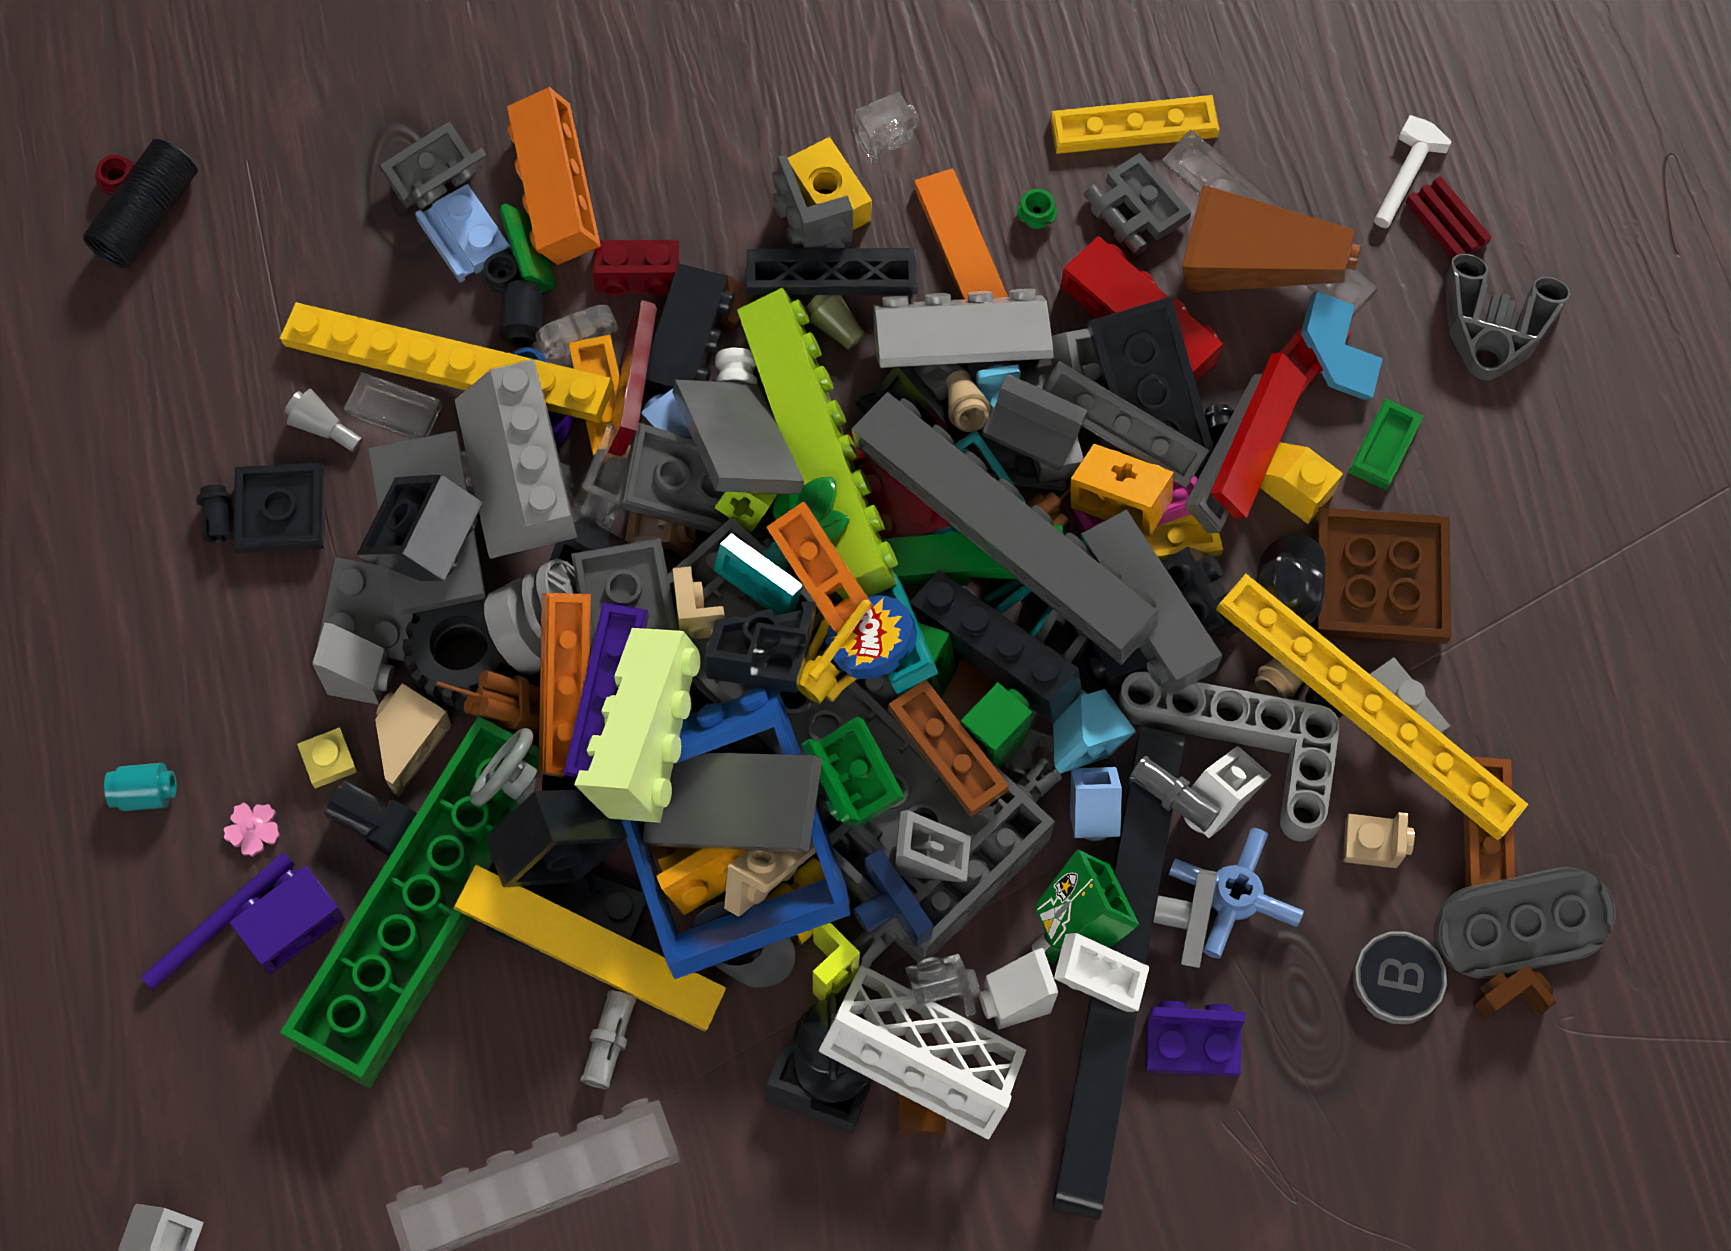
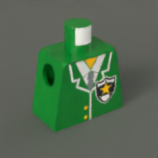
M1077 850L1036 904L1035 910L1045 932L1032 944V950L1043 948L1048 964L1052 965L1060 957L1065 934L1078 933L1110 948L1139 925L1110 864L1081 850Z

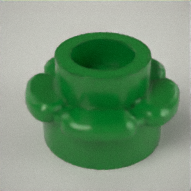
M1032 189L1026 192L1021 197V204L1016 209L1019 220L1026 222L1028 227L1033 229H1042L1047 223H1053L1058 213L1057 208L1054 207L1055 201L1053 196L1043 189ZM1038 208L1041 212L1035 213L1033 209Z

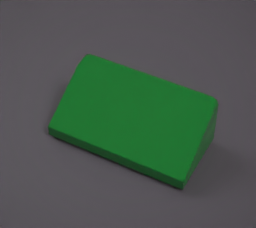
M508 204L501 205L499 210L503 228L522 280L538 285L540 293L555 289L557 283L548 258L543 254H538L532 246L529 235L530 231H532L530 216Z

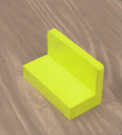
M831 923L813 929V942L828 956L813 971V994L820 1001L826 1000L830 993H836L837 996L853 980L859 968L860 952Z

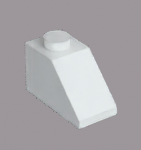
M1239 746L1235 747L1208 767L1191 787V789L1215 806L1222 808L1219 815L1206 832L1200 830L1201 828L1184 817L1185 822L1193 830L1203 833L1210 838L1237 814L1272 775Z
M1043 948L1034 950L988 974L983 986L985 991L979 992L984 1014L987 1019L994 1017L998 1030L1050 1014L1058 995V989Z

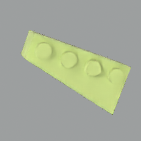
M631 629L614 675L618 687L617 694L606 697L601 711L604 716L605 727L601 736L592 735L587 749L588 755L594 756L588 771L579 770L574 784L609 819L661 823L663 809L670 803L672 795L670 778L673 764L679 760L681 755L680 732L683 719H687L691 709L689 692L692 678L698 674L700 668L699 650L684 631Z

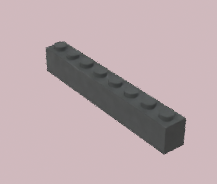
M887 392L851 429L855 446L1122 665L1157 627L1158 610L1155 609L1157 605L1154 600L1143 590L1136 588L1133 591L1121 581L1122 576L1110 563L1104 560L1098 563L1086 553L1088 551L1087 547L1078 537L1069 532L1066 535L1062 534L1053 526L1052 518L1042 508L1036 505L1030 508L1020 500L1019 492L1010 482L1003 478L997 481L988 474L985 464L970 451L964 454L952 445L954 443L953 439L943 428L938 425H934L931 428L920 419V412L911 402L904 398L898 401Z

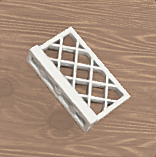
M862 965L858 968L833 1023L819 1048V1052L988 1140L1008 1109L1012 1098L1010 1093L1026 1050ZM864 984L879 992L883 999L870 1000L861 985ZM905 1009H912L920 1013L924 1020L912 1022ZM890 1011L897 1023L885 1025L877 1012ZM855 1014H863L866 1020L856 1016ZM952 1030L962 1035L965 1042L953 1043L947 1031ZM932 1032L939 1045L927 1047L920 1034ZM904 1035H905V1037H906V1039L908 1040V1042H906L905 1040H903V1039H901V1038H899V1037H897V1036H904ZM988 1052H995L1010 1060V1063L995 1065ZM973 1054L981 1067L969 1069L961 1055ZM945 1057H947V1059L949 1060L950 1064L947 1063V1062H945V1061H943V1060H941V1059H939V1058H945ZM989 1079L993 1086L983 1082L982 1080Z

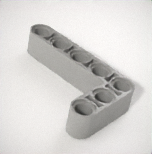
M1135 672L1124 680L1117 700V706L1130 723L1289 753L1280 813V827L1287 837L1295 841H1307L1318 833L1328 814L1340 729L1339 719L1330 708L1201 682H1195L1170 696L1165 686H1158L1148 672ZM1142 692L1149 698L1150 702L1144 705L1136 704L1129 698L1128 694ZM1185 700L1192 705L1194 711L1182 713L1174 707L1172 702ZM1228 708L1236 714L1238 720L1225 721L1218 715L1217 710ZM1265 716L1276 718L1282 728L1271 730L1263 724L1261 718ZM1306 726H1319L1324 731L1326 737H1312L1307 732ZM1309 766L1314 768L1318 772L1320 779L1317 781L1306 779L1302 776L1300 767ZM1297 808L1308 810L1312 814L1314 822H1300L1295 817L1293 810Z

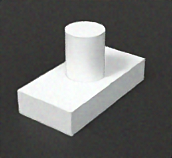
M1078 933L1065 934L1054 979L1068 985L1072 989L1082 991L1121 1010L1134 1012L1139 1011L1149 966Z

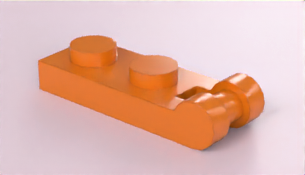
M802 502L766 527L835 632L842 629L846 620L850 618L864 599L870 602L866 612L874 607L805 502ZM843 587L849 597L834 605L829 596Z

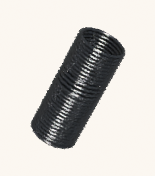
M152 139L147 149H145L138 161L133 165L132 170L121 181L119 187L114 191V194H112L104 207H102V210L97 214L90 227L83 233L82 237L85 244L97 256L113 266L129 268L132 261H134L141 249L146 245V242L151 238V235H153L166 217V214H168L174 203L181 197V194L197 174L198 168L196 163L182 149L167 140Z

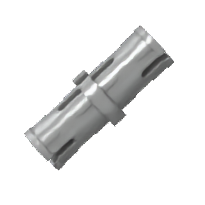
M614 990L607 992V999L598 1027L591 1031L589 1039L593 1043L583 1075L580 1078L581 1082L600 1089L610 1088V1081L620 1050H625L628 1040L624 1036L633 1007L636 1004L635 997Z

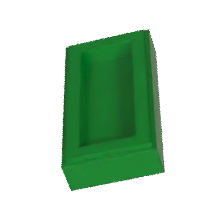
M1385 398L1348 473L1387 491L1424 416Z

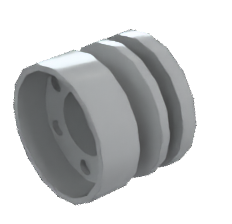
M558 558L526 573L524 579H516L489 593L484 603L486 624L497 650L509 665L518 672L529 676L540 672L542 593L578 594L574 567L567 561Z

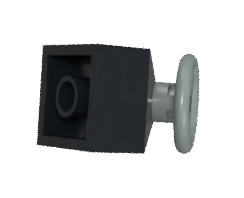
M528 728L520 729L508 739L485 767L470 793V801L475 806H481L488 802L500 789H503V792L512 798L510 804L485 838L503 887L577 883L627 838L621 819H609L574 785L575 781L565 780V777L562 775L537 771L524 761L523 758L533 741V732Z

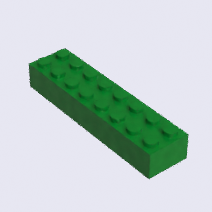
M480 716L477 717L280 1031L281 1035L291 1046L368 1089L373 1085L473 921V918L453 908L474 866L478 865L498 875L485 838L510 804L512 798L504 793L503 789H500L488 802L481 806H475L470 801V793L485 767L514 734ZM531 744L523 760L537 771L539 766V748Z

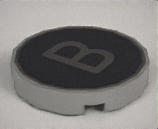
M1387 932L1373 938L1358 954L1353 968L1354 990L1358 998H1361L1362 1002L1367 1006L1366 1009L1376 1018L1391 1024H1411L1428 1016L1442 1001L1447 987L1446 967L1438 951L1424 938L1409 932Z

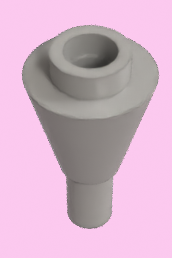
M308 389L304 394L300 391L296 392L285 408L284 412L289 415L287 425L327 439L332 438L351 452H355L363 438L340 424L341 421L312 389Z

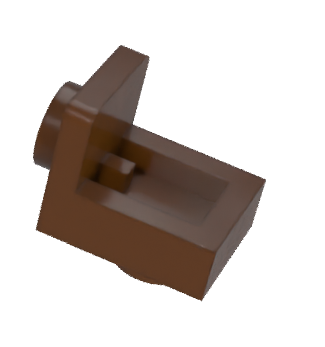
M1526 965L1508 979L1501 972L1483 985L1480 990L1485 996L1474 1007L1486 1021L1520 995L1537 1016L1542 1015L1556 1003V1000L1552 996L1553 990L1547 979L1539 972H1533Z

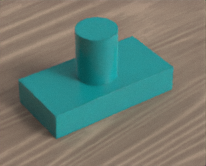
M732 533L720 543L713 568L716 573L766 609L772 608L774 615L794 612L803 584L784 571L790 563L776 542L762 555Z

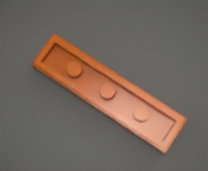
M954 168L914 180V189L960 298L968 299L967 293L975 291L993 292V298L1008 297Z
M542 593L538 771L564 776L590 660L591 594Z

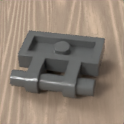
M1138 153L1107 174L1106 183L1112 188L1110 191L1104 194L1095 184L1084 192V197L1092 205L1090 209L1099 220L1104 219L1114 230L1113 236L1122 247L1127 246L1135 256L1141 254L1148 246L1139 235L1147 229L1158 241L1190 220L1192 212L1141 153ZM1122 203H1125L1135 215L1128 221L1116 208Z

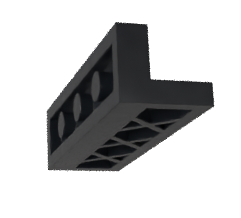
M916 248L747 249V295H768L781 288L788 295L917 294Z

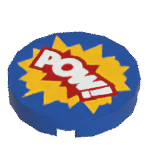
M885 595L868 596L874 607L864 613L859 623L832 659L839 670L846 671L848 676L856 679L877 678L892 672L900 666L898 661L906 653L908 656L915 647L917 629L910 611L899 600ZM830 625L825 640L827 648L840 632V630L835 632Z

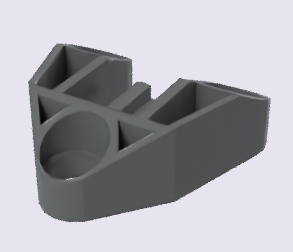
M1458 254L1454 256L1445 274L1448 330L1469 372L1480 380H1492L1530 358L1560 315L1570 296V289L1566 284L1552 277L1536 279L1526 297L1516 330H1511L1510 326L1516 301L1510 300L1511 296L1502 293L1501 297L1493 295L1485 322L1479 321L1488 284H1486L1488 266L1479 257L1471 254ZM1462 267L1468 268L1475 273L1476 277L1462 274L1457 269ZM1539 291H1549L1556 296L1557 300L1546 298ZM1483 350L1493 352L1498 358V365L1494 367L1481 365L1477 360L1476 353Z

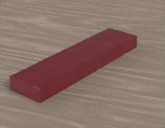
M641 300L628 326L607 453L620 457L623 454L625 455L638 429L657 310L656 304Z

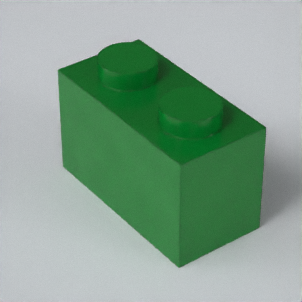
M997 682L960 723L986 757L1000 769L1026 741L1032 711L1029 710L1030 705L1028 701L1018 691L1012 688L1007 691Z

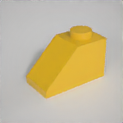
M1279 442L1260 489L1309 524L1316 516L1319 507H1323L1334 495L1343 473L1309 447Z

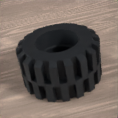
M483 599L481 603L477 600L415 613L417 624L409 622L405 630L408 639H403V651L406 656L404 660L418 693H422L423 697L432 703L436 702L447 713H449L451 707H455L458 715H468L464 711V704L469 695L436 686L437 681L475 693L480 688L478 684L479 676L484 670L510 678L519 675V672L509 665L497 650L489 634L484 614L486 599ZM465 637L475 638L488 646L483 658L476 665L468 669L450 670L437 663L443 648L456 639Z

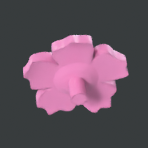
M246 803L234 806V813L230 819L235 825H230L223 829L225 832L224 839L231 842L234 847L241 846V852L244 856L254 857L257 853L264 851L265 847L262 842L275 845L280 837L278 825L272 822L276 816L275 810L269 804L263 806L255 805L253 813Z

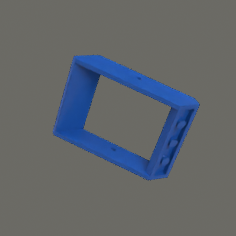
M755 687L747 690L738 698L722 704L714 703L707 705L699 710L698 713L683 719L680 732L681 755L674 764L772 727L775 729L783 755H801L780 691ZM817 799L811 837L826 879L761 902L758 905H753L740 917L731 913L680 933L677 931L665 892L662 890L656 877L659 874L648 844L642 842L644 833L642 822L621 820L667 965L675 979L850 915L847 887Z

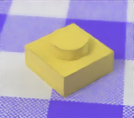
M340 727L297 744L315 789L357 773Z

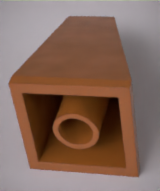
M1203 185L1182 263L1186 291L1195 293L1345 282L1348 269L1356 270L1361 245L1354 244V229Z

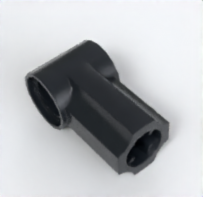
M344 781L333 791L324 814L328 819L363 836L369 845L390 857L417 813L397 801L388 800V802H385Z

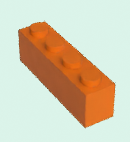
M548 87L508 105L510 123L507 129L512 142L515 144L518 157L515 160V168L524 186L525 194L522 196V202L531 220L532 231H530L529 235L532 246L538 254H543L557 265L601 247L570 103L551 87Z

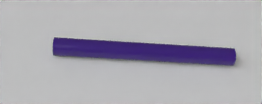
M282 852L140 978L153 991L236 917V911L250 899L259 898L283 874L292 869L295 864Z

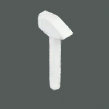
M1410 115L1398 139L1412 148L1374 219L1375 224L1379 227L1388 228L1427 153H1447L1450 147L1451 140L1433 123Z

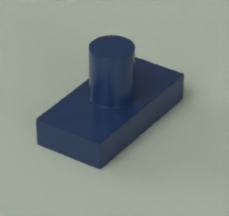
M882 848L865 858L864 871L879 894L853 909L858 922L865 932L869 934L896 917L915 947L932 938L934 925Z

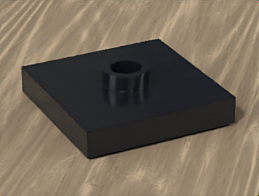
M323 463L235 467L233 548L236 553L324 549L325 468Z

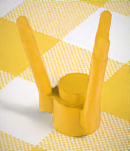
M864 599L825 653L822 656L816 657L829 627L825 618L822 620L809 646L798 691L812 702L820 704L825 697L834 702L846 687L857 680L854 677L845 675L837 681L835 677L839 674V671L831 663V660L869 608V600Z

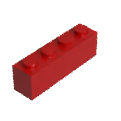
M1099 236L1064 267L1060 285L1067 294L1095 318L1169 297L1157 287L1156 281L1150 274L1136 269L1127 261L1120 248L1114 244L1106 243ZM1172 297L1195 382H1197L1218 362L1223 343L1211 327L1205 324L1201 325L1188 313L1187 308L1180 300Z

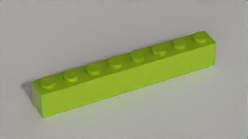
M781 288L737 309L777 426L804 479V485L820 477H833L836 480L837 494L833 510L844 513L850 518V522L843 533L832 544L867 596H873L898 584L892 570L893 567L898 565V562L890 544L887 541L882 542L879 531L885 529L884 523L877 508L874 505L869 506L866 495L871 494L872 491L861 469L856 470L853 460L859 458V455L851 437L848 434L844 435L841 425L846 423V419L836 400L831 401L828 391L833 390L834 386L823 365L819 367L816 358L822 354L811 332L807 333L804 325L810 321L804 306L799 299L792 301L786 291ZM843 587L837 590V593L843 600L849 597Z

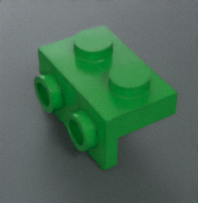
M855 717L819 741L808 739L801 744L806 755H815L822 759L819 782L822 783L828 795L825 798L826 806L837 821L861 827L905 799L864 719Z

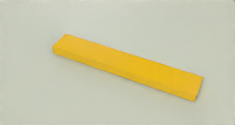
M478 865L474 866L453 908L702 1031L708 1029L726 990V987L695 972L675 979L665 957L521 886L503 887L498 875Z

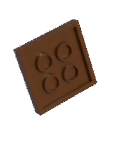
M1319 507L1316 513V541L1324 551L1326 569L1325 597L1322 611L1315 620V630L1322 636L1447 644L1451 638L1449 516Z

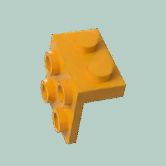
M681 847L675 849L673 855L657 859L663 872L656 877L665 894L683 915H686L726 891L728 865L747 850L693 848L688 850Z

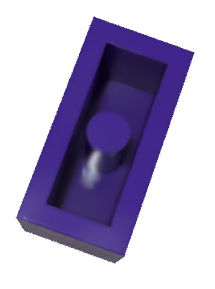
M305 865L299 871L293 869L283 874L275 882L274 889L261 899L256 897L244 903L236 911V917L229 923L267 973L271 975L345 920V917Z

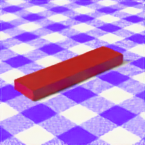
M1283 352L1271 354L1210 492L1235 519L1247 518L1307 380Z

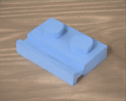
M468 184L432 203V207L424 212L419 210L415 213L418 223L459 283L465 281L464 277L473 272L476 274L481 272L485 261L495 253L512 254L509 243Z

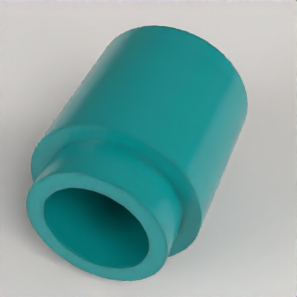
M164 763L119 766L116 771L106 773L104 793L108 806L110 808L118 807L122 812L167 808L170 798H175L177 782L174 772L168 771Z

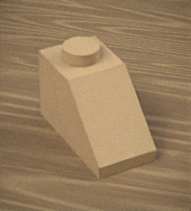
M403 683L395 693L390 692L383 698L376 712L378 716L375 719L385 780L391 793L397 797L402 794L452 726L445 710Z

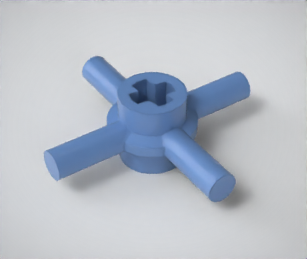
M1251 828L1237 865L1224 867L1217 872L1211 905L1218 914L1203 950L1210 957L1221 958L1235 920L1249 918L1258 911L1298 927L1304 910L1264 895L1263 885L1259 877L1254 873L1268 834L1261 829ZM1175 858L1168 875L1196 886L1198 872L1201 868ZM1233 886L1242 889L1239 900L1229 896Z

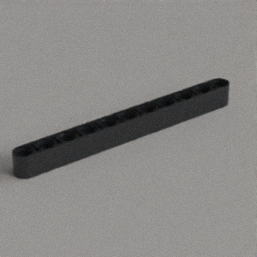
M1140 726L1130 777L1141 759L1148 756L1151 761L1178 779L1185 735ZM1129 780L1113 872L1139 925L1110 947V949L1146 965L1173 809L1167 811L1161 806L1162 801L1136 782ZM1090 996L1052 1210L1100 1220L1106 1196L1138 1011L1126 1012L1093 996Z

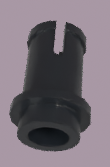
M214 484L202 487L196 502L202 509L203 540L208 543L226 542V540H231L232 533L230 532L228 504L232 502V495L227 493V487L224 485Z

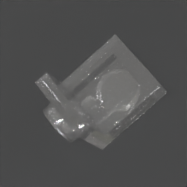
M959 954L944 958H927L920 961L917 965L905 968L908 984L917 1006L958 995L966 1016L976 1014L973 997L980 996L977 977L974 969H965Z

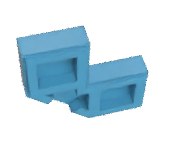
M1316 291L1310 296L1301 335L1308 348L1313 349L1323 368L1321 373L1328 386L1367 401L1374 396L1383 358L1345 344L1355 305Z

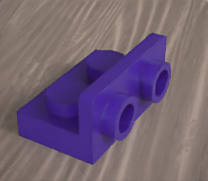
M1179 1001L1159 1002L1158 1007H1151L1146 1017L1145 1072L1236 1078L1240 1076L1241 1027L1245 1023L1244 1012H1233V1007L1227 1004H1209L1205 1006V1010L1186 1009L1187 1004Z

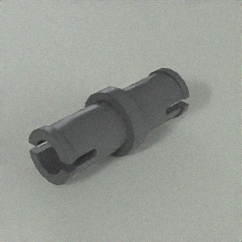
M1148 756L1141 759L1129 780L1136 782L1162 801L1161 806L1167 811L1174 809L1201 828L1200 830L1203 832L1210 828L1222 809L1188 787L1190 783L1182 776L1177 779L1151 761Z

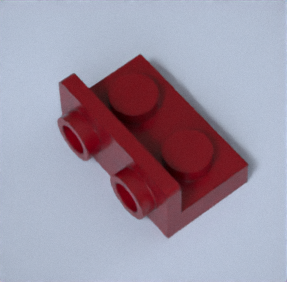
M600 240L601 247L595 249V265L593 266L595 293H604L609 296H622L626 293H647L653 296H663L669 293L678 263H680L679 240Z

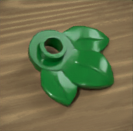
M833 477L813 479L803 486L801 494H777L773 503V515L777 520L802 502H805L831 542L843 533L850 522V518L844 513L833 510L837 494L836 480Z

